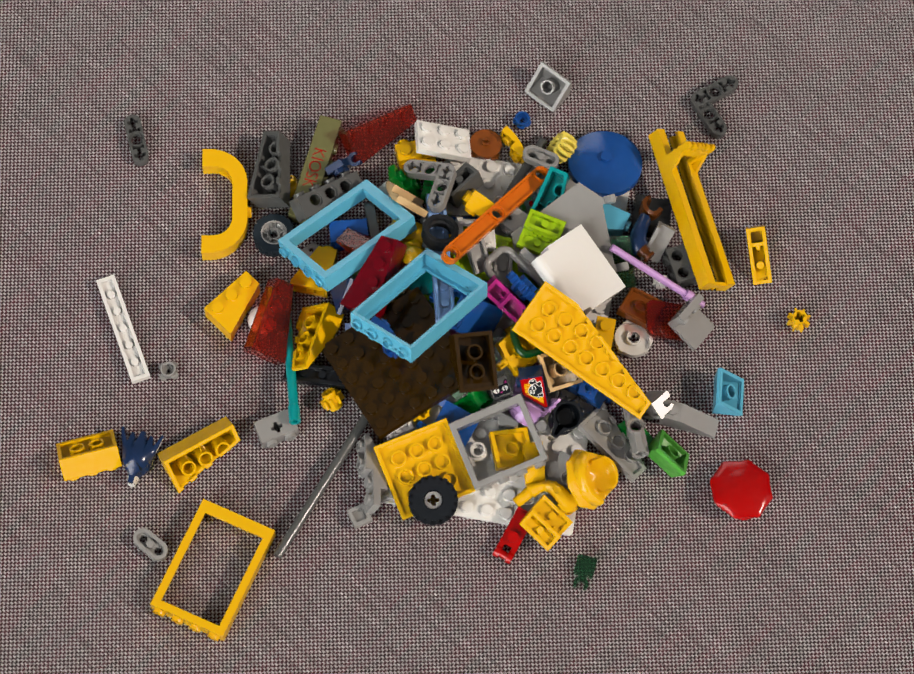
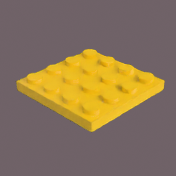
M446 418L373 447L402 521L413 517L408 504L409 493L413 485L423 477L437 475L441 478H446L448 482L454 485L458 498L476 491ZM431 495V499H427V501L432 506H435L439 499H436L435 495Z

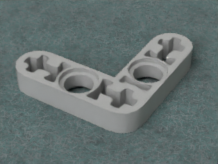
M410 159L405 162L403 169L408 178L434 181L427 203L431 212H442L446 208L457 177L454 166L450 163ZM429 168L435 169L434 172L430 174L425 173L426 170ZM442 185L447 186L443 191L437 190Z

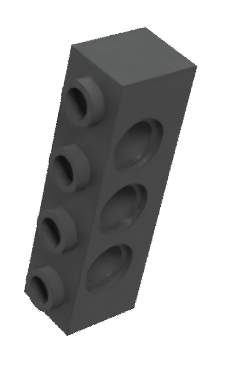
M348 170L340 174V178L337 180L332 177L324 181L325 185L321 187L317 184L310 187V192L305 193L303 190L293 195L295 199L289 201V204L298 223L312 217L360 184L362 180L358 172L350 173Z

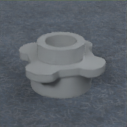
M172 361L159 364L158 368L161 371L159 377L162 381L167 379L176 380L179 377L176 371L177 363Z

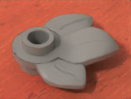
M561 451L558 461L545 462V473L549 476L547 480L556 481L567 487V481L565 480L567 475L566 462L570 455Z

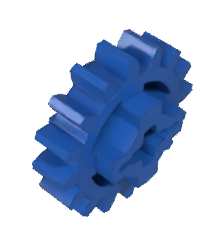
M512 270L506 276L513 284L510 289L523 302L527 299L531 301L538 288L524 274L519 277Z

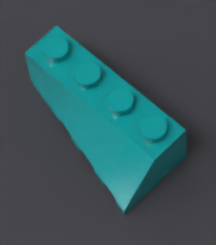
M550 166L531 209L540 212L564 194L570 179L568 173Z

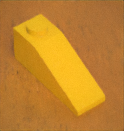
M765 226L745 227L753 285L772 283Z

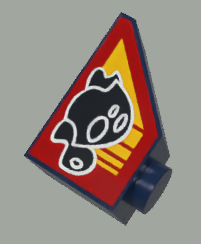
M542 365L518 368L519 376H515L517 388H521L522 395L538 405L548 408Z

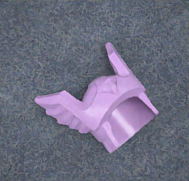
M515 381L513 396L522 394L521 388H517ZM523 396L535 425L540 418H544L561 401L560 398L551 397L548 401V408H544ZM520 406L508 410V413L514 420L528 427Z

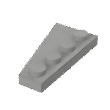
M603 402L600 409L594 410L577 429L599 451L609 457L616 467L633 483L647 468L641 458L632 457L624 432L621 433L616 425L617 421L613 416H610L606 410L607 406Z

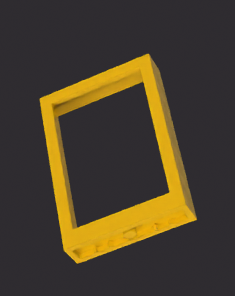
M203 499L150 603L153 612L161 617H164V615L171 617V620L176 624L182 625L184 623L189 625V628L194 632L200 633L202 631L207 633V636L212 640L218 641L220 639L224 641L276 536L275 530ZM205 513L262 538L219 626L162 601Z

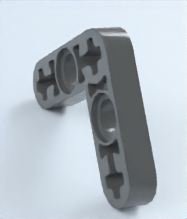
M732 75L719 79L696 91L691 96V107L709 134L715 139H721L725 136L727 125L713 104L736 92L739 82ZM727 82L729 84L733 83V87H731L730 85L726 87ZM716 89L719 91V95L712 96L709 91ZM696 98H697L698 100L703 99V100H702V103H700L699 101H698V102H695ZM708 111L711 112L714 117L711 119H707L704 117L703 114ZM715 128H722L721 133L719 131H715Z

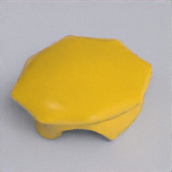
M574 450L566 462L567 487L578 506L595 510L604 503L606 496L618 483V469L615 463L607 456L584 450Z

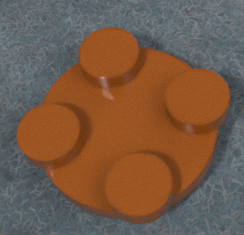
M488 129L474 132L470 139L471 157L493 161L498 160L502 149L501 136Z

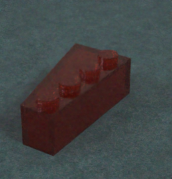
M402 104L338 131L347 156L351 152H357L358 154L353 157V161L362 160L363 164L412 126L417 119L411 104Z
M277 277L268 280L243 351L275 365L285 364L293 284Z

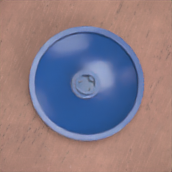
M596 131L582 136L577 140L575 153L571 155V158H568V172L573 182L576 184L580 182L601 197L615 194V197L627 193L637 184L642 172V157L637 147L628 138L610 131Z

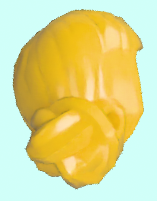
M412 239L404 243L407 249L402 261L407 265L424 251L421 247L422 243L418 239Z

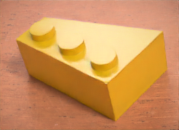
M245 271L204 308L205 317L231 342L260 294V284Z

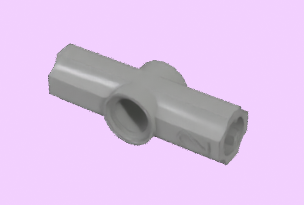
M622 408L626 425V436L629 439L632 457L637 459L644 458L649 455L644 421L642 417L638 419Z

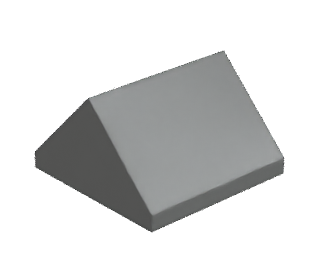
M542 61L524 92L551 112H555L570 95L572 82Z

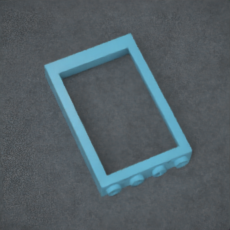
M366 179L278 239L279 252L282 257H287L294 267H299L306 277H311L318 287H323L328 292L362 268L381 236L401 241L417 230L415 218L410 212ZM365 198L396 221L328 270H324L297 247L301 242Z
M427 248L351 312V327L365 334L371 340L383 345L384 348L393 351L402 359L412 363L487 297V282L456 264H446L440 255ZM425 272L467 295L411 345L369 320Z

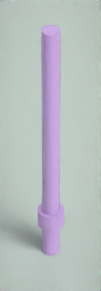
M614 244L610 246L609 251L681 295L683 300L688 301L695 296L694 292L689 289L685 290ZM703 300L700 303L701 309L705 306V302Z

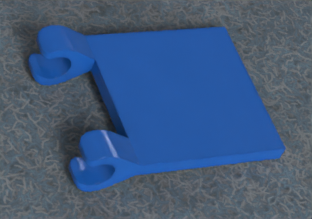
M445 399L437 404L443 408L435 422L446 418L449 424L471 415V413ZM419 421L416 425L417 429L427 426L422 421ZM479 423L459 431L465 447Z

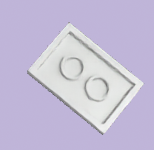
M416 120L414 124L416 153L460 162H470L472 158L468 129Z

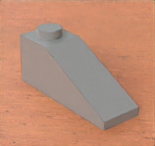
M668 399L664 401L663 405L665 407L673 403V408L664 415L663 419H659L658 424L715 439L719 423L718 419L686 404Z

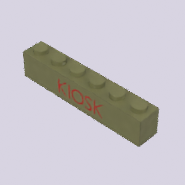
M320 115L295 194L303 190L305 193L310 192V187L317 184L321 187L325 185L324 181L329 179L324 168L334 162L332 160L333 155L338 153L339 144L337 143L344 134L341 120ZM290 206L288 219L291 222L298 223ZM305 219V220L299 222L298 224H302V223L305 222L307 219Z

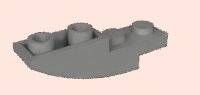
M364 434L356 443V452H358L356 469H358V477L365 478L363 486L366 488V495L364 497L366 513L374 514L381 506V497L388 490V484L373 449L376 445L369 434Z

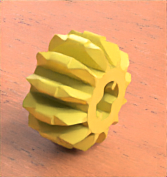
M563 131L558 133L556 137H553L546 149L556 153L559 157V164L566 162L575 153L577 140L571 134Z

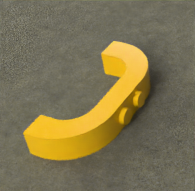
M202 149L203 174L223 175L232 184V222L229 228L218 235H201L202 260H216L232 254L241 246L247 235L248 218H252V207H248V201H250L247 199L249 192L248 182L242 164L225 151Z

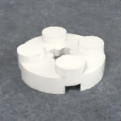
M629 320L623 322L617 328L614 336V343L619 354L630 358L645 356L653 342L651 330L648 331ZM631 335H635V338H639V341L633 343L628 338H631Z

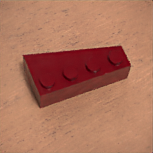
M381 236L340 304L349 310H354L399 272L407 246L397 239ZM387 305L374 316L383 318Z

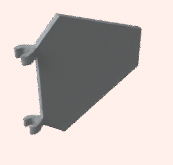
M578 182L540 211L566 222L561 237L582 224L615 272L629 270L628 262L614 264L613 254L609 251L611 244L603 205L616 203L615 194L601 197ZM524 224L511 233L513 247L517 253L522 250L517 248L516 245ZM517 264L518 272L526 273V272Z

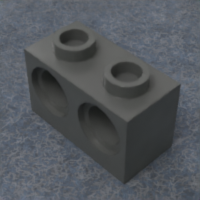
M684 244L665 249L662 262L664 267L668 268V278L682 288L697 284ZM677 256L680 260L676 261L672 257ZM678 273H684L687 277H680Z

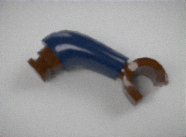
M649 195L640 204L639 216L628 238L630 254L633 257L644 258L643 262L645 263L655 254L653 251L650 252V248L647 246L646 235L650 222L657 219L663 211L661 207L655 211L648 208L651 203V196Z

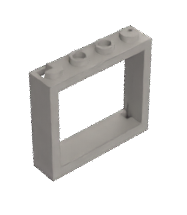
M521 393L448 424L474 489L477 491L489 490L492 488V484L497 482L499 485L510 481L509 477L517 475V477L523 476L528 473V469L533 467L535 469L542 468V466L546 465L545 462L550 461ZM520 406L540 456L478 481L459 431Z

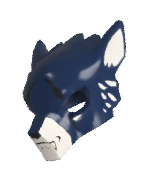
M122 427V461L128 472V486L135 487L140 477L152 469L164 436L162 435L155 445L153 437L150 436L148 439L145 431H141L137 437H135V432H132L127 440L125 427Z

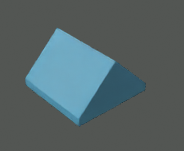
M718 368L714 377L712 414L742 416L744 379L723 368Z

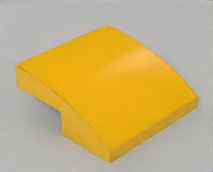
M543 495L524 516L519 525L544 549L549 551L573 522L550 499Z

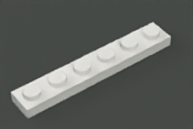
M115 275L96 280L132 384L150 379L146 362Z

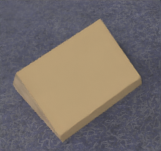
M547 354L537 355L539 365H542L548 393L583 382L580 377Z

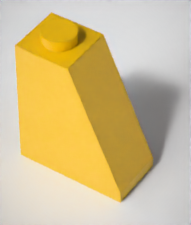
M318 246L310 258L324 270H328L336 264L337 249L331 246ZM301 269L290 280V291L328 298L329 291L327 292L323 287H318L311 277L308 278L304 275Z

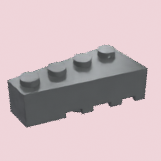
M263 131L247 199L257 208L290 207V141L280 131Z

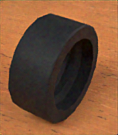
M432 215L426 219L422 228L421 237L423 243L428 248L441 252L458 236L459 227L455 220L447 215ZM436 226L443 227L451 233V237L447 239L436 238L429 232V229Z

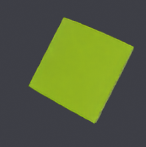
M530 209L516 247L520 249L525 247L530 253L540 256L547 246L561 238L566 222Z

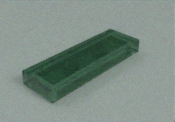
M631 236L611 237V245L614 244L633 256ZM613 253L614 264L627 262ZM628 263L629 270L616 273L625 284V288H636L635 267Z

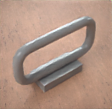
M508 246L498 247L484 261L483 269L485 274L489 278L495 275L504 283L492 271L491 264L501 254H508L539 287L544 283L531 264L536 258L525 247L519 253Z

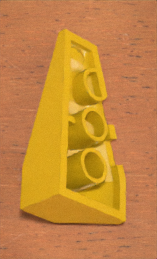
M329 302L302 308L296 323L298 336L295 337L294 341L297 344V348L293 352L291 368L293 371L308 369L325 348V343L330 341L340 328L344 314L338 315L335 307Z

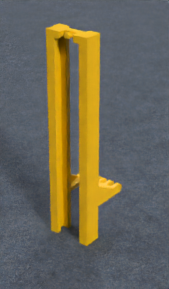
M657 129L648 137L699 290H714L716 288V291H726L734 286L735 282L698 175L707 155L715 150V145L687 141L683 131H676L675 136L669 138L673 149L671 151L665 130ZM677 165H678V167H679V170H680V173H681V176H682V179H683V182H684V185H685V188H686V191H687V194H688V197H689V200H690V203H691V206H692V209H693V212H694V215H695V218H696V221H697V224H698V227H699V230H700V233H701V236H702V239H703V242H704V245H705V248H706V251H707V254H708V257H709V260H710V263H711V266H712V269H713V272H714V275H715V278H716V281H717V282H715V279H714V276H713V273H712V270H711V267H710V264H709V261H708V258H707V255H706V252H705V249H704V246H703V243H702V240H701V237H700V234H699V231H698V228H697V225H696V222H695V219H694V216H693V213H692V210H691V207H690V204H689V201H688V198H687V195H686V192H685L683 183H682V181H681V178H680V175H679V172H678V169H677Z

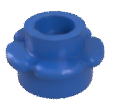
M520 111L513 118V124L519 129H524L530 126L531 117L527 112Z

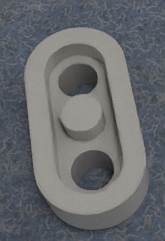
M528 145L523 150L522 158L527 164L535 167L542 166L548 171L550 166L558 167L559 157L554 152L535 145Z
M140 528L135 531L133 541L137 548L154 561L159 562L166 559L168 547L165 542L146 528ZM146 537L147 541L142 543L140 539ZM158 549L162 550V553L159 555L155 554V551Z

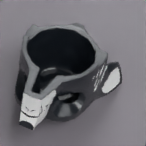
M557 390L554 398H561L562 391ZM565 396L551 410L548 418V424L551 429L548 437L550 441H554L560 435L570 433L592 413L589 411L584 414L585 408L580 407L579 396L569 401L568 397Z

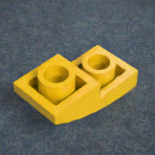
M506 126L501 131V140L507 147H510L509 155L515 163L523 164L525 162L522 158L524 147L515 133Z
M534 442L522 444L524 462L540 456ZM545 466L539 469H535V467L527 470L528 473L524 475L525 485L545 481Z

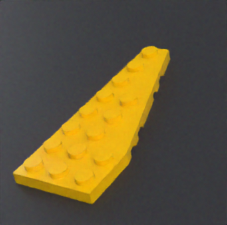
M544 281L511 330L632 415L641 419L651 402L623 367L591 321L586 317L580 306Z

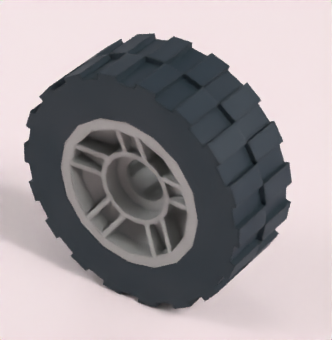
M277 213L262 216L257 221V224L254 225L253 239L255 247L265 256L281 257L278 239L293 230V224H291V221L286 216Z

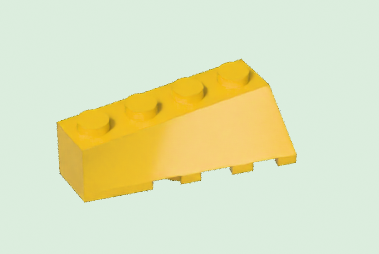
M225 416L162 450L157 455L177 492L180 493L184 490L183 487L190 481L193 482L200 472L213 465L212 462L219 456L222 457L240 441L234 425Z

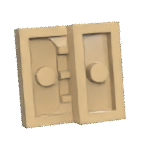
M389 181L386 182V189L392 200L423 218L427 216L428 211L421 208L424 203L422 199Z

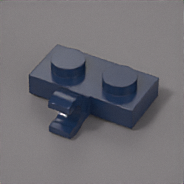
M351 152L345 159H338L324 169L328 175L338 176L348 170L350 172L349 168L361 165L362 160L354 162L353 157L358 153Z

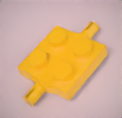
M510 333L494 345L502 358L496 364V370L499 372L507 366L515 377L519 375L518 368L532 366L538 361L537 356L532 358L519 356L513 347ZM518 335L524 350L537 348Z

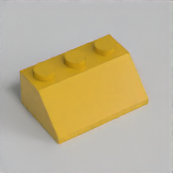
M113 429L56 444L64 481H74L86 475L93 476L105 470L113 471L122 466Z

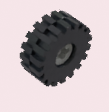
M437 475L421 478L413 485L409 493L408 504L410 512L417 521L424 525L435 526L448 522L455 514L458 505L457 491L454 485L448 482L446 478H441ZM431 495H435V498L439 499L435 506H432L427 501V499H431Z

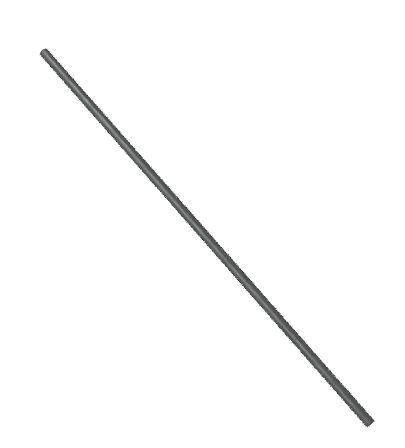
M539 138L535 146L544 149L547 141ZM526 162L523 163L503 196L527 176L532 165ZM363 414L274 551L273 555L277 558L282 559L367 426L368 421Z

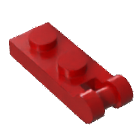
M520 507L517 508L492 556L504 559V562L507 564L511 563L527 533L519 523L528 511ZM504 545L511 548L509 553L502 550Z

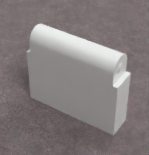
M582 224L547 246L541 252L542 255L531 262L543 281H546L576 302L585 315L626 287Z

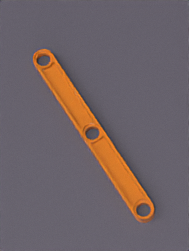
M542 166L532 170L451 241L441 253L442 260L449 265L459 261L541 188L544 179L539 178L536 173L543 174L545 179L548 170ZM492 212H498L501 217H495ZM446 252H452L455 258H450Z

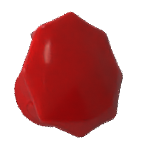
M750 460L724 461L710 479L713 502L735 519L749 520L760 517L773 498L768 473Z

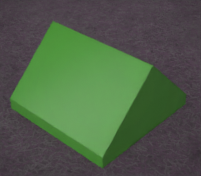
M661 429L648 445L649 455L647 456L670 477L683 476L686 474L690 454Z

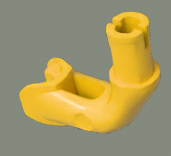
M552 480L527 484L525 489L513 498L516 505L521 507L532 497L535 498L540 493L547 492L558 503L557 507L565 515H571L578 509V504L572 493L563 485Z

